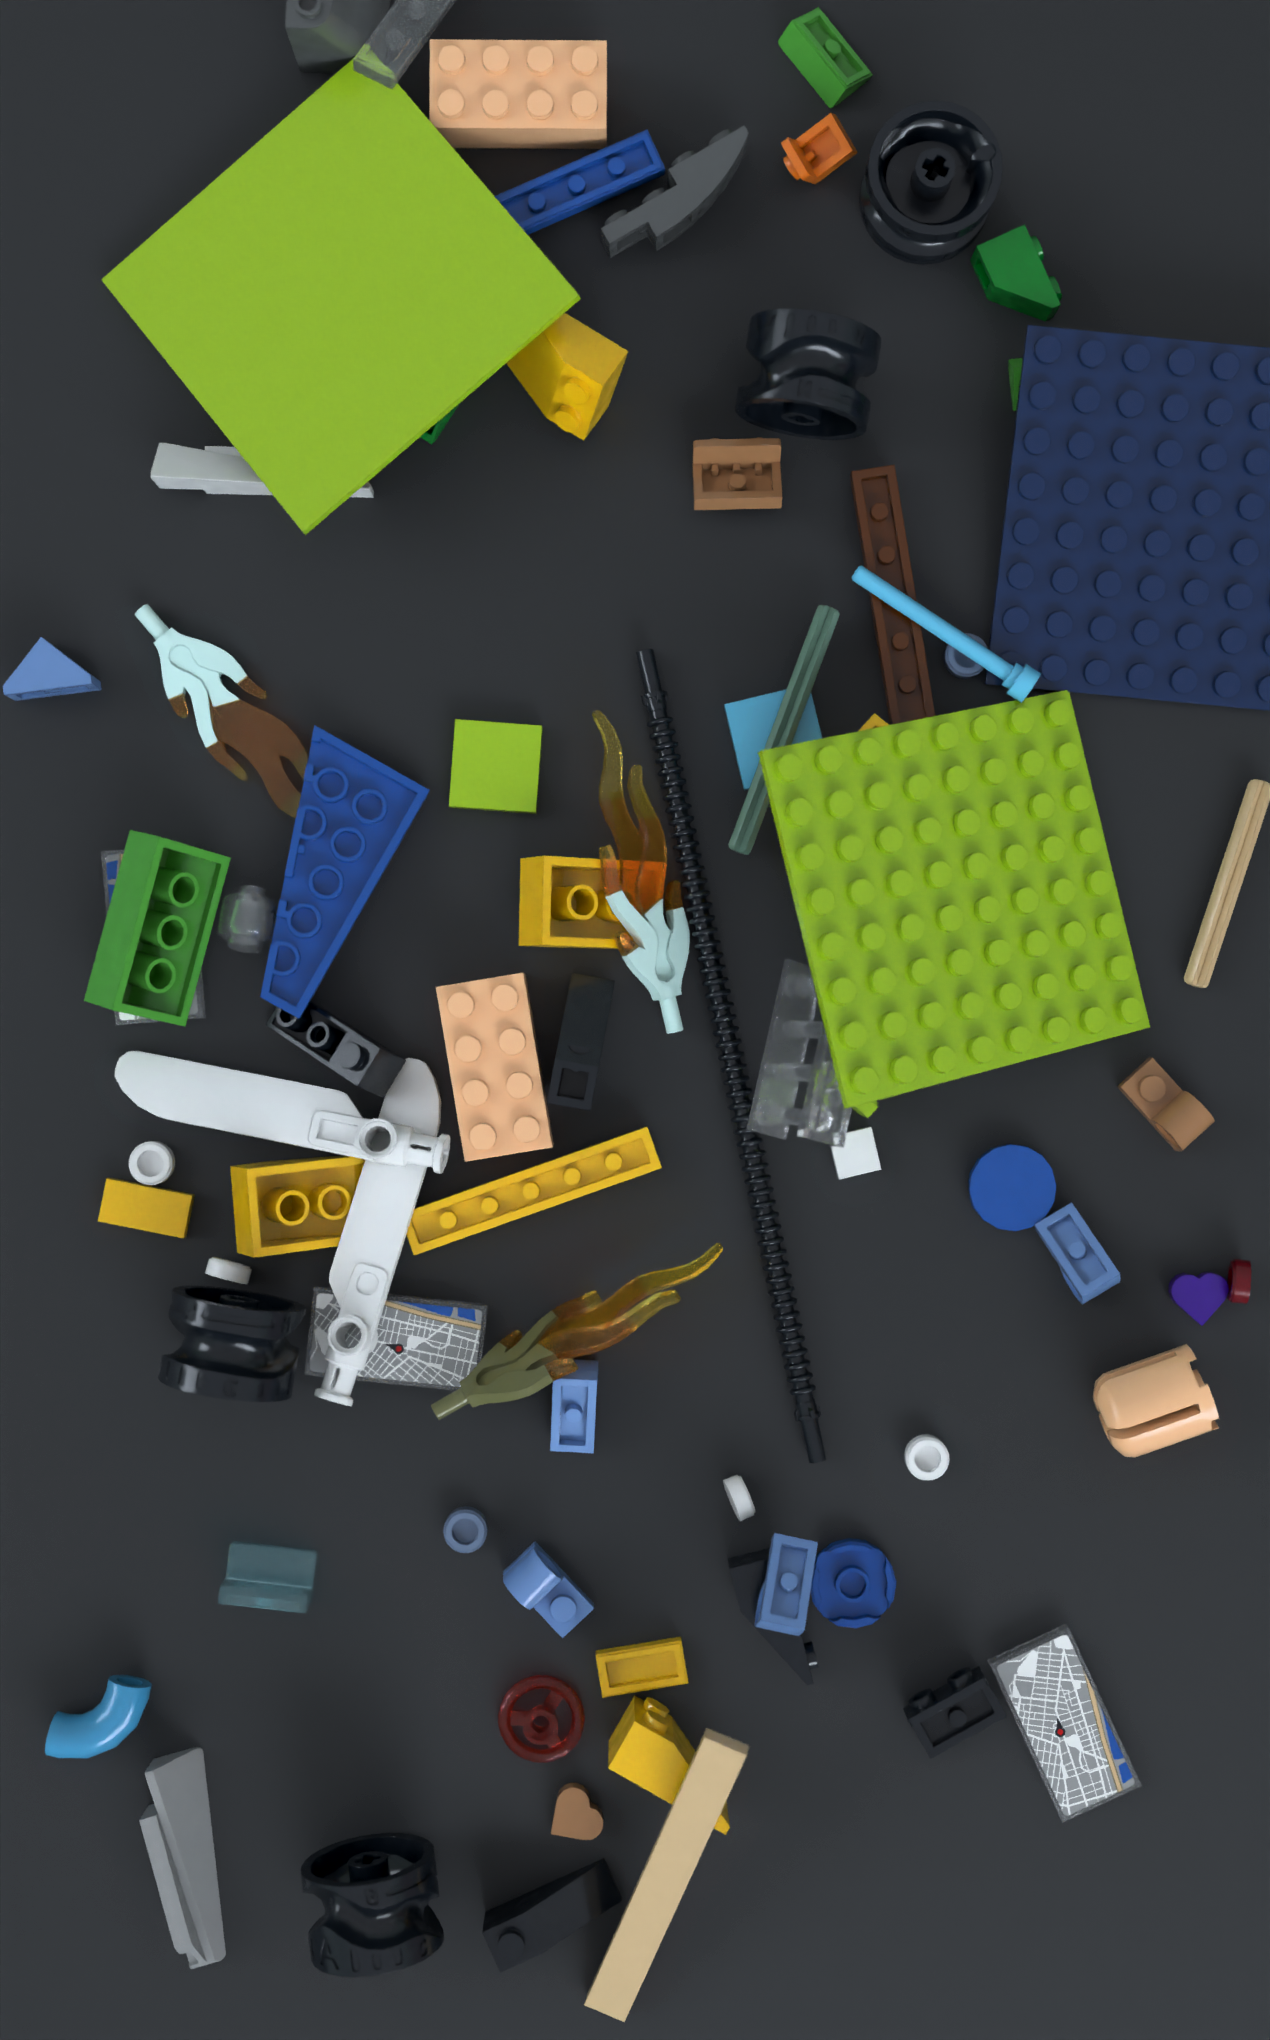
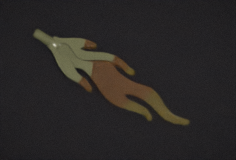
M716 1243L703 1255L688 1264L637 1276L604 1302H602L596 1290L567 1301L542 1317L524 1336L520 1330H515L487 1352L473 1371L460 1381L461 1388L431 1404L433 1412L441 1420L469 1403L474 1408L483 1404L521 1399L536 1393L557 1379L578 1370V1366L572 1358L604 1350L622 1341L661 1309L678 1303L681 1297L676 1290L658 1291L692 1280L707 1270L722 1253V1245ZM651 1294H654V1295L650 1296L649 1298L645 1299L644 1301L640 1302L639 1304H637L635 1307H633V1308H632L631 1310H629L628 1312H626L629 1308H631V1307H632L633 1305H635L637 1302L641 1301L642 1299H644L645 1297H647V1296H649V1295H651Z

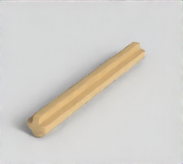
M1253 779L1247 785L1184 975V982L1191 986L1206 988L1209 985L1270 801V783Z

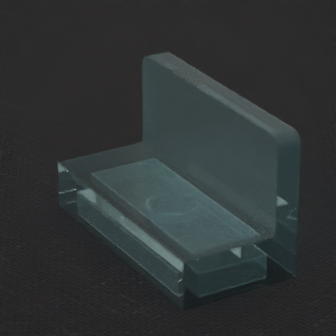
M232 1542L229 1547L226 1578L219 1588L218 1604L306 1614L312 1603L317 1552L298 1548Z

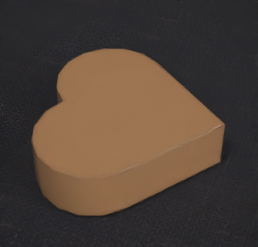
M579 1783L564 1785L557 1795L551 1834L579 1840H592L596 1838L603 1829V1813L596 1804L590 1802L589 1792L583 1785Z

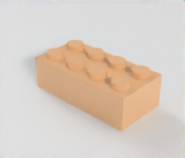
M430 39L429 120L453 148L603 149L607 147V40Z
M517 973L436 987L465 1162L552 1148L554 1142L526 974Z

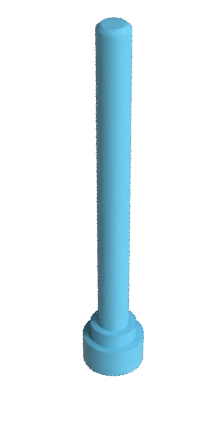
M858 566L852 575V581L1002 679L1001 685L1008 689L1006 694L1020 703L1027 697L1039 679L1041 673L1028 664L1021 666L1016 662L1014 666L864 566Z

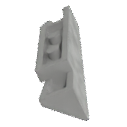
M194 1747L152 1760L145 1771V1777L154 1804L148 1805L139 1819L174 1948L179 1954H187L191 1969L219 1962L226 1955L204 1753L201 1747Z

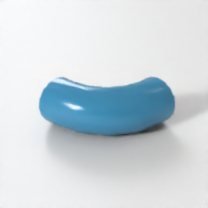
M112 1675L108 1678L107 1688L102 1701L93 1710L83 1714L57 1711L51 1721L46 1738V1756L87 1759L117 1747L138 1726L149 1699L152 1683L135 1676Z

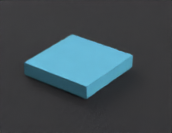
M786 690L724 704L744 791L750 788L760 761L758 752L765 748ZM810 693L792 744L822 739L812 693Z

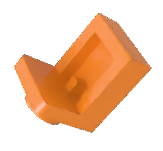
M829 113L796 140L787 137L781 142L787 154L783 157V161L790 174L796 180L801 178L803 181L815 185L858 153L837 115Z

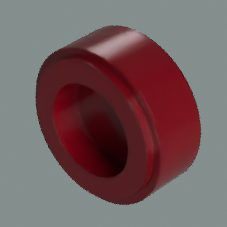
M1233 1259L1229 1264L1227 1276L1229 1290L1227 1298L1231 1303H1248L1252 1275L1250 1260Z

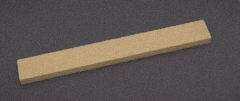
M706 1728L587 1993L585 2006L625 2022L747 1757L749 1745Z

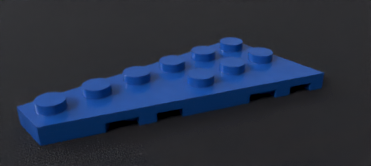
M316 725L313 728L312 742L260 995L265 1001L298 1019H301L430 792L424 786Z

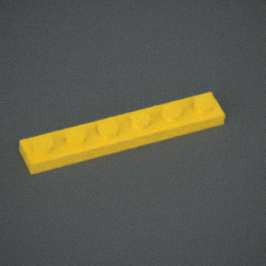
M646 1126L416 1207L406 1235L413 1255H417L661 1169L662 1166Z

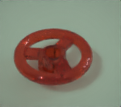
M536 1675L517 1682L508 1690L499 1707L498 1725L500 1734L511 1751L525 1760L544 1763L562 1758L576 1746L584 1730L585 1713L578 1694L570 1685L556 1677ZM534 1689L551 1690L542 1705H537L529 1711L512 1710L516 1701L526 1692ZM564 1698L571 1710L572 1724L568 1735L561 1741L557 1734L558 1718L555 1710ZM538 1716H544L548 1719L549 1723L541 1727L536 1725L533 1720ZM512 1726H523L524 1735L531 1743L536 1745L547 1744L549 1748L536 1749L525 1745L515 1735Z

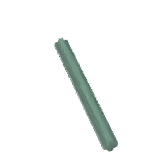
M819 605L817 607L764 750L792 744L840 616L838 610L826 605ZM760 761L728 844L731 850L744 855H748L753 848L770 802Z

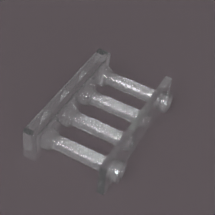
M785 959L746 1130L786 1140L789 1126L797 1125L799 1126L797 1137L843 1148L852 1107L844 1108L823 1021H813L818 999L810 966ZM809 1038L819 1039L813 1065L803 1064ZM799 1081L809 1082L803 1108L794 1107Z

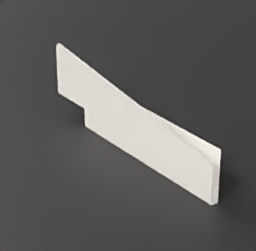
M159 443L151 469V479L160 489L204 490L207 494L273 495L235 447L205 446V450L169 443ZM367 482L351 497L374 498V490L371 484Z

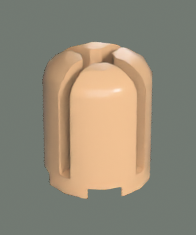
M1187 1344L1103 1373L1095 1381L1093 1401L1097 1411H1100V1422L1110 1444L1123 1456L1136 1458L1219 1428L1215 1420L1219 1419V1415L1209 1385L1204 1384L1197 1369L1192 1370L1190 1362L1197 1360Z

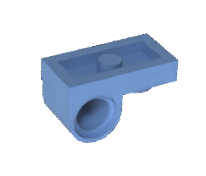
M1072 1202L1034 1224L1035 1230L1060 1266V1271L1067 1285L1082 1305L1120 1283L1119 1271Z
M558 1359L559 1362L554 1363L550 1451L594 1453L599 1361Z
M774 1533L771 1539L765 1582L761 1587L757 1602L755 1627L800 1636L804 1632L818 1542Z
M536 1541L503 1571V1582L515 1599L529 1610L534 1608L562 1638L594 1609L595 1604Z

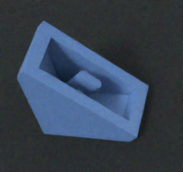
M40 637L3 685L4 695L15 701L102 690L101 681L42 637Z

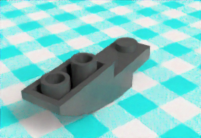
M745 125L735 131L731 129L721 131L710 140L709 146L697 153L687 151L681 154L672 162L671 168L668 169V190H665V188L656 189L643 199L642 205L630 212L620 210L611 215L605 221V226L601 228V244L609 258L648 237L655 251H658L694 225L711 208L736 173L747 150L749 132Z

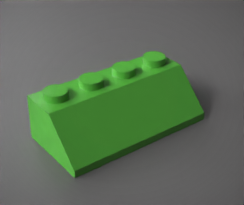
M130 830L84 1001L113 1011L185 1027L231 857L160 836Z

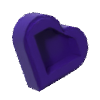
M1203 1272L1198 1276L1188 1273L1177 1274L1171 1279L1168 1286L1169 1297L1201 1326L1205 1324L1225 1301L1229 1290L1225 1279L1214 1272Z

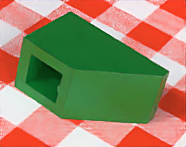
M1025 224L976 246L970 262L989 301L1044 322L1052 319L1061 306L1062 294L1059 284L1054 276L1048 277L1042 264L1044 254L1041 244L1036 236L1030 237Z

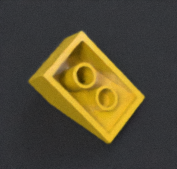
M564 313L506 364L547 419L557 424L562 430L570 432L584 441L609 407L628 351Z
M560 856L520 858L519 946L602 949L635 948L633 938L614 915L605 896L615 891L623 890L628 901L639 913H642L655 900L660 899L661 863Z
M344 1155L230 1166L237 1253L256 1258L338 1246L365 1159Z
M634 1695L609 1739L608 1769L673 1804L696 1751L673 1717L668 1714L669 1709L665 1705L650 1697H647L644 1701ZM727 1800L714 1826V1829L725 1835L730 1828Z

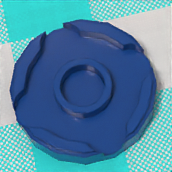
M1007 1144L989 1149L977 1159L969 1173L968 1180L971 1206L982 1220L1002 1230L1019 1231L1033 1227L1034 1224L1046 1217L1055 1200L1057 1185L1052 1168L1041 1154L1027 1146Z
M847 1538L832 1542L818 1553L815 1559L810 1593L815 1607L830 1622L840 1627L856 1629L873 1624L881 1618L880 1615L887 1608L889 1609L895 1596L896 1579L890 1561L880 1548L866 1540Z

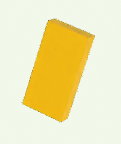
M106 1178L98 1222L184 1239L187 1236L195 1194L115 1178Z
M681 1636L595 1651L602 1698L688 1684Z

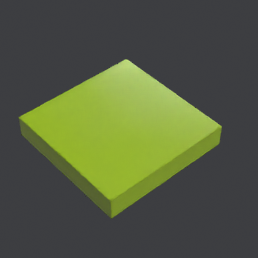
M455 719L449 807L536 814L542 725Z

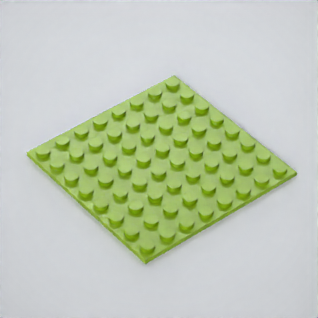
M367 47L101 279L305 535L581 299L574 288Z
M1067 690L1025 698L1022 703L1017 700L758 752L844 1108L858 1106L1150 1028L1070 693Z

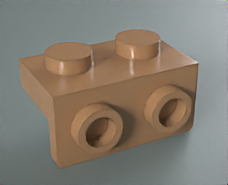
M761 437L752 439L712 438L708 440H695L693 442L692 460L694 510L782 508L781 440L779 438Z

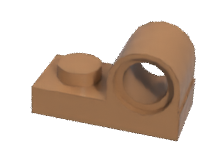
M1149 1057L1117 1086L1175 1151H1183L1215 1122L1213 1116L1204 1105L1192 1094L1183 1091L1154 1058Z

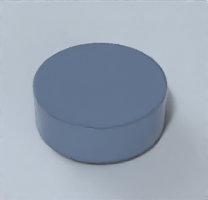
M965 633L966 635H968L969 637H971L972 639H974L975 641H977L978 643L987 648V645L980 637L974 634ZM947 644L943 653V661L950 674L960 679H969L977 676L984 669Z
M469 1506L455 1509L449 1514L444 1525L445 1541L453 1550L460 1553L476 1551L483 1545L488 1533V1524L485 1516L478 1509Z

